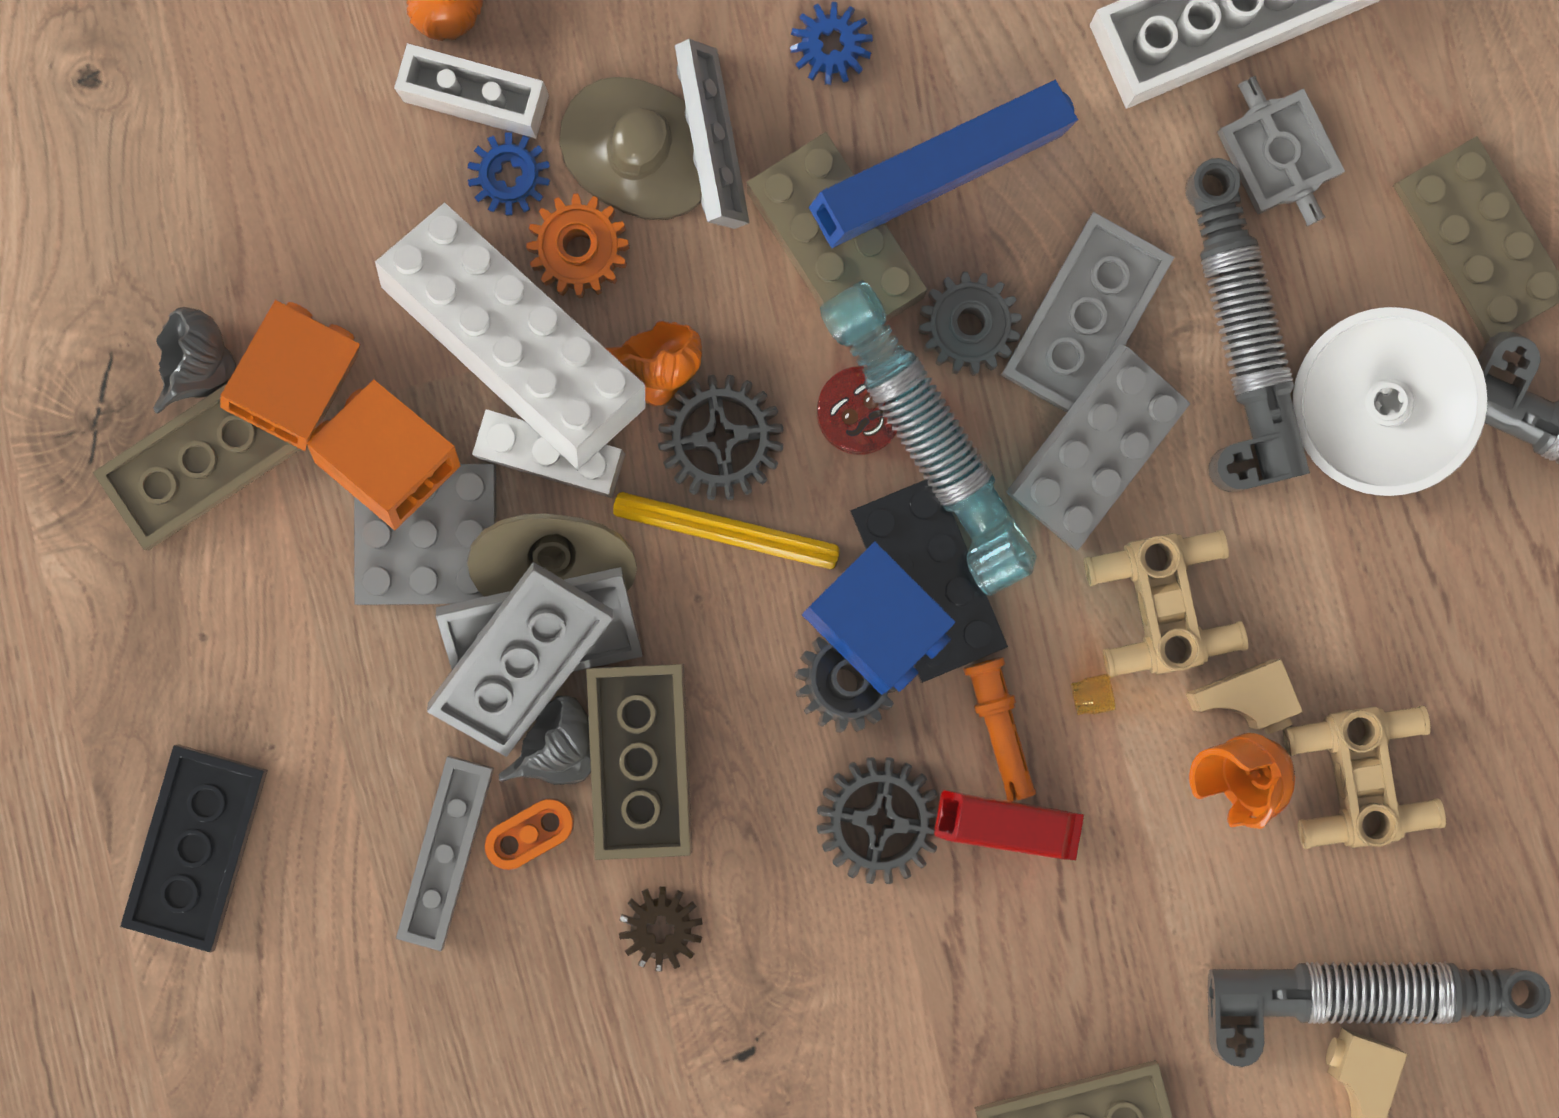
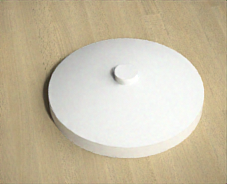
M1385 307L1363 311L1349 316L1327 330L1305 356L1299 368L1293 391V408L1302 444L1313 462L1324 473L1340 484L1356 491L1378 496H1398L1419 492L1432 487L1450 476L1464 463L1475 448L1481 436L1487 414L1488 397L1484 374L1475 353L1465 339L1448 324L1434 316L1421 311L1400 307Z

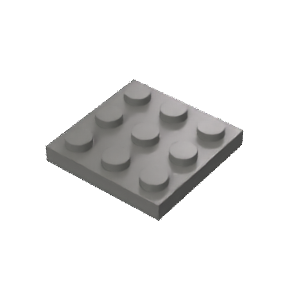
M460 464L461 467L395 531L354 497V605L453 604L484 597L470 578L467 558L472 542L484 529L496 523V465Z

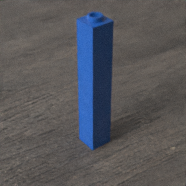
M1055 79L822 190L809 206V209L830 247L834 248L1062 137L1078 121L1074 113L1073 102L1065 92H1062Z

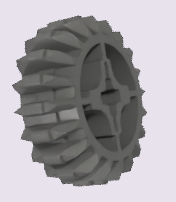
M709 375L707 381L710 390L702 392L697 380H693L690 382V387L695 396L690 400L681 391L675 393V398L683 406L680 411L672 406L665 407L664 413L668 417L675 419L674 425L660 423L658 430L663 434L672 435V440L658 443V448L663 452L674 450L675 455L667 458L663 464L666 469L674 468L679 464L682 466V469L674 477L678 484L683 483L689 476L694 478L689 489L691 494L696 495L700 491L702 484L709 485L707 490L708 500H715L717 487H725L726 499L733 500V485L740 483L744 494L749 495L752 493V489L747 479L752 475L762 485L767 482V477L759 470L762 464L769 469L775 470L777 468L778 462L767 456L768 451H783V443L770 440V435L783 433V425L777 423L768 425L767 420L774 418L778 414V409L776 406L768 407L763 411L760 409V406L768 397L764 391L759 392L753 399L748 397L752 390V382L746 380L742 384L740 392L733 390L735 386V377L733 375H727L725 388H717L715 375ZM723 401L733 402L744 407L754 417L758 425L747 426L730 423L725 417ZM709 403L710 421L707 427L692 433V435L683 436V430L689 417L698 408ZM717 415H720L721 425L724 426L725 432L728 434L734 433V438L727 440L725 461H722L721 451L718 449L716 442H708V437L715 435ZM760 439L757 453L752 461L740 471L733 473L732 453L734 449L741 444L749 443L750 440ZM696 449V451L707 450L712 452L717 458L720 475H712L699 470L688 460L684 451Z
M868 757L866 761L868 772L861 774L858 765L852 762L849 764V770L854 778L849 782L840 773H836L833 776L836 783L842 787L839 793L830 788H824L823 795L827 799L834 801L832 807L818 806L817 813L821 816L831 817V822L817 825V832L819 834L833 833V838L826 840L822 844V848L825 852L839 847L841 851L834 857L833 864L839 867L847 859H850L852 863L848 869L849 877L855 878L860 868L864 867L867 868L865 874L866 883L873 884L876 870H883L885 883L892 884L893 875L891 869L899 867L901 875L907 879L911 877V872L905 864L906 862L913 859L920 868L926 865L924 858L918 854L921 848L931 853L936 852L937 846L933 842L926 840L928 833L935 835V824H929V818L937 817L938 807L927 808L926 803L934 800L938 794L935 789L927 790L922 794L919 792L918 789L927 781V777L924 774H919L912 782L907 780L912 770L910 764L904 763L899 773L896 774L893 773L894 759L886 757L884 770L877 771L875 758ZM879 782L874 801L869 806L864 808L844 807L847 799L858 788L869 783ZM893 784L902 787L911 795L917 807L918 819L908 818L893 811L891 795ZM885 796L883 804L885 814L888 818L892 819L891 825H883L881 832L878 834L877 843H875L876 834L874 826L871 822L867 821L868 815L874 816L877 814L878 808H881L882 798ZM841 821L861 826L868 832L867 856L860 854L847 843L841 831ZM907 832L915 833L911 842L902 851L893 856L881 858L884 844L890 835L895 833L907 834Z

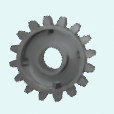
M963 272L960 284L955 285L953 280L946 277L942 282L945 292L942 294L940 291L932 289L928 297L935 305L922 306L920 311L922 316L929 319V322L920 325L918 328L920 334H929L930 340L923 347L925 352L935 349L939 353L936 360L938 366L946 361L953 363V374H958L962 366L969 367L971 375L976 376L979 373L980 365L983 363L991 371L997 367L995 355L998 354L1000 357L1007 359L1012 351L1005 344L1006 341L1017 342L1021 335L1011 329L1012 325L1022 320L1021 314L1009 312V309L1016 302L1015 296L1005 299L1001 297L1000 293L1004 287L1002 282L997 283L993 288L986 286L988 278L985 273H982L977 283L971 282L968 272ZM963 314L975 315L981 322V332L976 335L963 333L958 327V317Z
M818 637L812 643L817 654L805 651L800 657L808 665V668L798 669L795 672V678L805 681V686L796 692V696L809 697L811 701L804 709V712L809 714L815 710L819 711L821 716L818 725L821 727L830 720H834L836 732L838 733L845 731L848 722H851L856 732L865 728L864 717L873 724L880 721L882 717L877 708L884 710L892 708L894 703L887 695L888 693L895 692L896 689L892 687L881 695L830 643L828 644L824 639ZM839 670H849L855 675L857 679L855 691H846L840 687L837 681Z

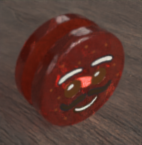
M867 366L846 368L833 375L821 390L817 404L819 428L826 440L842 452L852 455H866L877 452L888 445L897 433V431L892 430V424L887 422L888 417L883 416V410L878 409L879 403H875L873 397L867 392L868 386L878 376L883 374L880 370ZM893 399L885 402L883 406L888 405ZM896 407L889 409L887 413L892 412ZM899 415L893 416L892 420H895Z

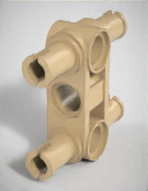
M1223 530L1182 538L1180 534L1176 535V533L1129 542L1128 545L1124 546L1123 551L1084 558V568L1089 586L1130 578L1134 582L1145 637L1143 642L1113 649H1103L1104 664L1109 678L1148 669L1156 675L1184 671L1189 668L1203 666L1208 661V657L1239 650H1248L1247 633L1242 621L1203 630L1198 626L1188 581L1187 570L1189 565L1216 559H1227L1229 557L1228 544ZM1151 545L1159 546L1165 551L1166 564L1160 571L1152 570L1145 561L1146 551ZM1174 636L1179 637L1186 646L1184 657L1177 663L1171 662L1165 654L1166 642Z
M1376 706L1356 710L1346 709L1341 712L1328 714V716L1324 717L1323 722L1294 727L1289 726L1283 729L1284 746L1290 756L1321 750H1329L1332 755L1340 810L1338 815L1298 820V833L1303 849L1343 842L1347 847L1350 846L1351 848L1363 846L1382 847L1390 842L1399 841L1407 832L1445 828V810L1440 799L1436 798L1430 801L1399 805L1396 798L1388 750L1389 741L1392 739L1430 734V719L1425 706L1384 712L1382 708H1377ZM1359 718L1364 723L1365 735L1361 741L1354 744L1348 738L1347 727L1353 719ZM1375 811L1380 818V827L1375 834L1367 836L1362 828V823L1368 813Z

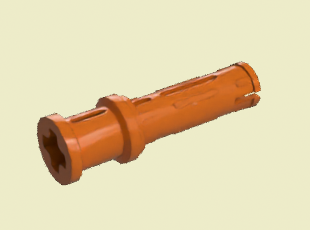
M998 657L964 667L963 670L964 674L970 676L978 702L974 706L975 712L979 714V717H984L1004 784L1006 799L1013 802L1016 800L1015 798L1018 801L1035 795L1036 790L1029 774L1011 710L1015 708V696L1009 694L1001 668L1005 665L1004 658Z

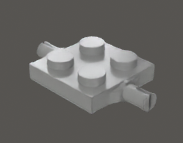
M1253 76L1249 80L1246 79L1237 85L1248 104L1249 111L1241 119L1220 128L1217 133L1232 164L1240 174V180L1257 214L1259 215L1279 204L1296 202L1306 222V226H1310L1325 218L1313 193L1321 184L1340 176L1345 170L1305 89L1303 88L1285 98L1266 100L1256 80V76Z

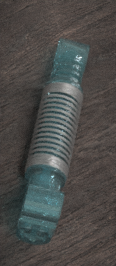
M862 280L821 304V316L831 335L843 346L853 345L850 349L851 355H859L856 359L859 366L866 365L862 371L865 375L864 385L867 392L873 397L875 403H879L878 409L883 410L884 417H888L887 422L892 424L893 431H897L896 436L901 438V444L906 445V451L910 452V458L915 459L914 463L919 466V472L924 473L923 477L928 480V486L933 487L932 491L936 493L938 501L941 502L946 511L956 514L961 525L972 539L967 554V563L980 589L986 595L992 596L1031 575L1037 554L1007 509L1002 498L994 488L995 478L992 471L987 467L985 461H981L982 456L976 454L977 448L972 447L973 442L970 440L966 441L968 434H962L964 428L961 426L957 427L959 420H953L955 414L948 413L950 406H944L946 400L939 399L941 392H935L937 386L930 385L932 378H925L927 371L924 370V365H921L919 357H916L913 351L905 350L902 345L895 346L899 339L896 335L889 336L892 332L890 325L882 326L886 322V314L882 303L873 289Z

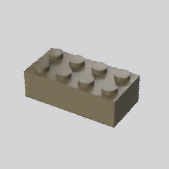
M827 132L747 181V193L844 345L848 347L924 299L928 289L885 223L834 248L830 247L809 206L822 190L852 177L854 174Z
M684 664L586 669L595 860L690 856L693 849Z

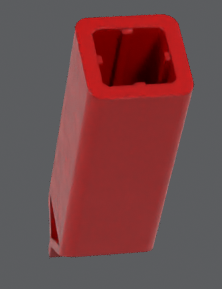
M943 790L940 796L934 834L938 838L951 842L1076 861L1084 814Z

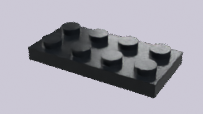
M927 479L850 510L865 549L875 541L956 622L946 632L951 641L933 659L924 654L914 665L919 671L918 677L921 683L1008 647L950 506L941 505V502L936 497V493L932 491L933 487L928 486Z
M177 744L173 746L120 927L209 953L215 951L268 770Z

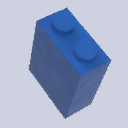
M875 541L801 614L881 695L892 687L898 692L903 690L919 673L914 665L923 655L926 654L930 659H933L951 641L946 632L956 623Z

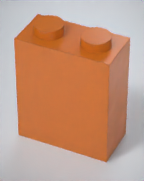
M275 300L221 393L220 408L306 451L308 448L306 443L311 439L316 427L321 424L355 363L360 344L354 341L355 337L346 329L334 324H330L327 327L313 320V315L304 307L293 302H288L285 305Z
M374 379L364 389L354 391L346 400L344 408L330 421L326 420L319 424L314 430L311 439L306 443L314 462L394 531L461 467L455 446Z

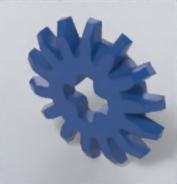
M831 2L830 14L827 15L824 14L820 4H816L813 8L817 18L813 20L802 13L799 19L807 26L806 29L792 28L791 35L802 38V41L790 46L791 53L803 52L804 55L795 65L798 69H801L809 63L812 69L807 78L813 81L819 71L824 72L825 85H832L833 73H839L843 83L848 82L849 78L846 69L852 67L860 74L864 69L857 61L858 56L870 59L872 54L861 47V43L873 41L872 34H859L858 31L867 24V21L863 18L852 23L850 18L855 9L851 6L843 16L837 15V2ZM833 31H837L841 34L839 42L844 48L841 52L833 49L829 55L825 54L822 51L824 43L819 40V37L822 34L830 36Z
M505 132V144L498 145L494 135L487 138L492 149L486 152L477 146L474 152L482 158L480 164L469 162L467 167L479 172V177L468 180L469 187L481 186L483 189L474 198L478 202L488 197L492 198L488 210L493 213L500 203H505V215L512 216L513 203L519 202L523 212L529 211L530 208L525 198L530 195L540 202L543 196L535 190L536 185L549 186L550 179L539 177V172L550 168L549 162L537 163L535 160L543 151L542 148L538 145L531 152L526 150L529 137L523 135L519 145L513 144L512 132ZM506 162H511L514 169H522V175L515 178L516 185L513 187H508L504 180L497 181L496 174L503 172L502 164Z

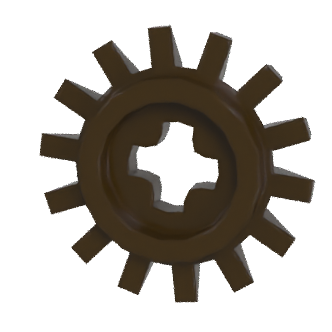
M659 886V898L652 899L649 890L645 889L641 891L645 900L644 904L640 906L632 898L627 903L635 911L634 916L621 914L620 921L631 925L630 931L619 933L620 940L633 939L634 942L632 946L625 950V953L630 956L640 950L643 955L638 965L643 968L650 957L656 959L655 971L661 972L663 970V959L669 958L674 969L679 968L680 964L676 955L681 952L691 959L694 953L686 946L689 941L701 943L702 936L691 933L692 927L703 925L702 918L690 920L688 916L697 906L692 901L683 908L679 902L684 893L679 890L676 892L673 900L666 898V887ZM657 916H665L666 924L674 926L675 930L674 934H667L665 942L661 943L656 942L655 934L648 933L647 931L648 924H655Z

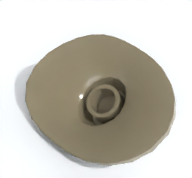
M611 77L600 79L584 87L571 100L561 121L560 148L567 169L578 184L592 196L598 197V200L625 214L652 220H669L688 214L701 203V186L698 170L693 162L694 148L690 127L685 118L686 105L683 99L646 81L634 78Z
M524 514L503 519L484 529L472 542L467 558L470 578L484 597L512 591L533 562L563 580L621 567L627 591L633 585L637 572L633 549L620 534L597 522L554 514Z

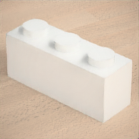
M408 43L394 87L403 102L536 139L549 97V93L542 80Z
M487 409L485 410L472 455L484 461L613 498L625 457L622 449L605 445L577 470L526 421Z

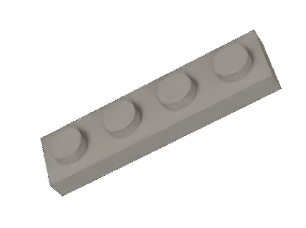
M687 39L675 45L678 62L677 75L682 83L686 105L685 118L690 127L694 148L693 162L698 170L702 192V209L706 214L707 222L736 229L750 222L718 51L714 47Z
M447 756L396 939L438 951L444 949L494 772L493 767Z

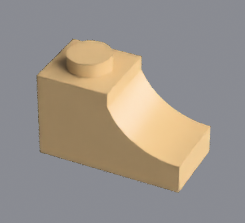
M1270 659L1186 693L1192 711L1202 712L1214 708H1226L1244 717L1249 728L1258 730L1264 728L1266 734L1291 726L1293 723L1290 717L1303 712L1282 659Z
M1341 1028L1339 1037H1334L1328 1046L1326 1064L1329 1065L1327 1072L1342 1082L1347 1090L1351 1106L1350 1118H1387L1408 1054L1394 1045Z

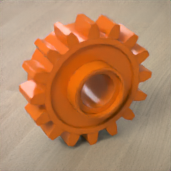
M574 193L571 205L565 206L563 201L557 197L554 199L556 211L552 214L543 208L539 210L544 220L542 226L538 224H530L529 226L531 233L538 237L537 241L526 243V248L528 252L539 255L530 262V265L534 271L546 269L540 280L545 286L552 284L554 281L558 282L557 292L559 295L564 296L569 288L575 290L578 299L583 298L585 289L593 288L596 294L599 295L602 293L601 283L605 280L613 284L617 282V278L613 273L615 268H626L627 266L626 260L620 256V251L630 249L629 241L617 237L626 230L623 221L611 223L616 214L612 206L605 208L602 212L599 211L598 197L593 196L587 205H582L579 194ZM575 237H585L591 241L588 252L583 256L573 257L567 254V245Z

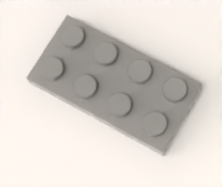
M1093 212L1001 376L1061 410L1068 412L1119 344L1126 345L1174 257Z
M1119 344L1006 493L1068 546L1079 550L1191 403L1128 346Z
M533 562L428 702L427 712L507 757L612 621L613 609Z
M619 567L564 579V581L613 609L612 621L572 672L642 657V648L622 568ZM511 591L436 607V619L452 670Z

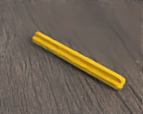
M624 492L617 494L613 506V514L619 518L827 569L835 568L840 553V548L836 544Z

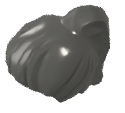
M188 307L177 308L170 313L169 320L163 326L162 332L157 336L156 342L162 351L159 372L164 386L153 407L154 412L160 413L171 403L182 399L209 396L227 384L236 369L234 357L224 346L219 327L213 318L200 310Z
M556 696L554 700L548 702L536 718V723L532 729L527 732L526 738L523 739L521 756L499 773V781L504 782L516 777L540 779L554 785L582 782L591 773L589 717L577 698Z

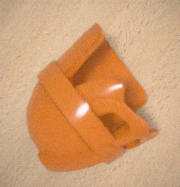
M1244 733L1225 743L1201 751L1195 757L1190 767L1189 782L1192 794L1197 799L1225 793L1233 804L1227 815V822L1230 827L1246 826L1262 829L1289 804L1294 792L1295 770L1290 755L1279 743L1256 733Z

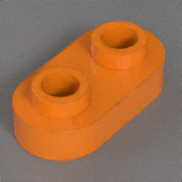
M548 798L537 802L498 824L488 833L485 840L487 858L494 866L504 870H512L524 865L561 844L570 836L574 828L573 812L565 802L559 799ZM553 813L559 818L557 829L548 830L543 825L545 814ZM506 836H512L518 841L519 846L515 853H508L503 849L502 841Z

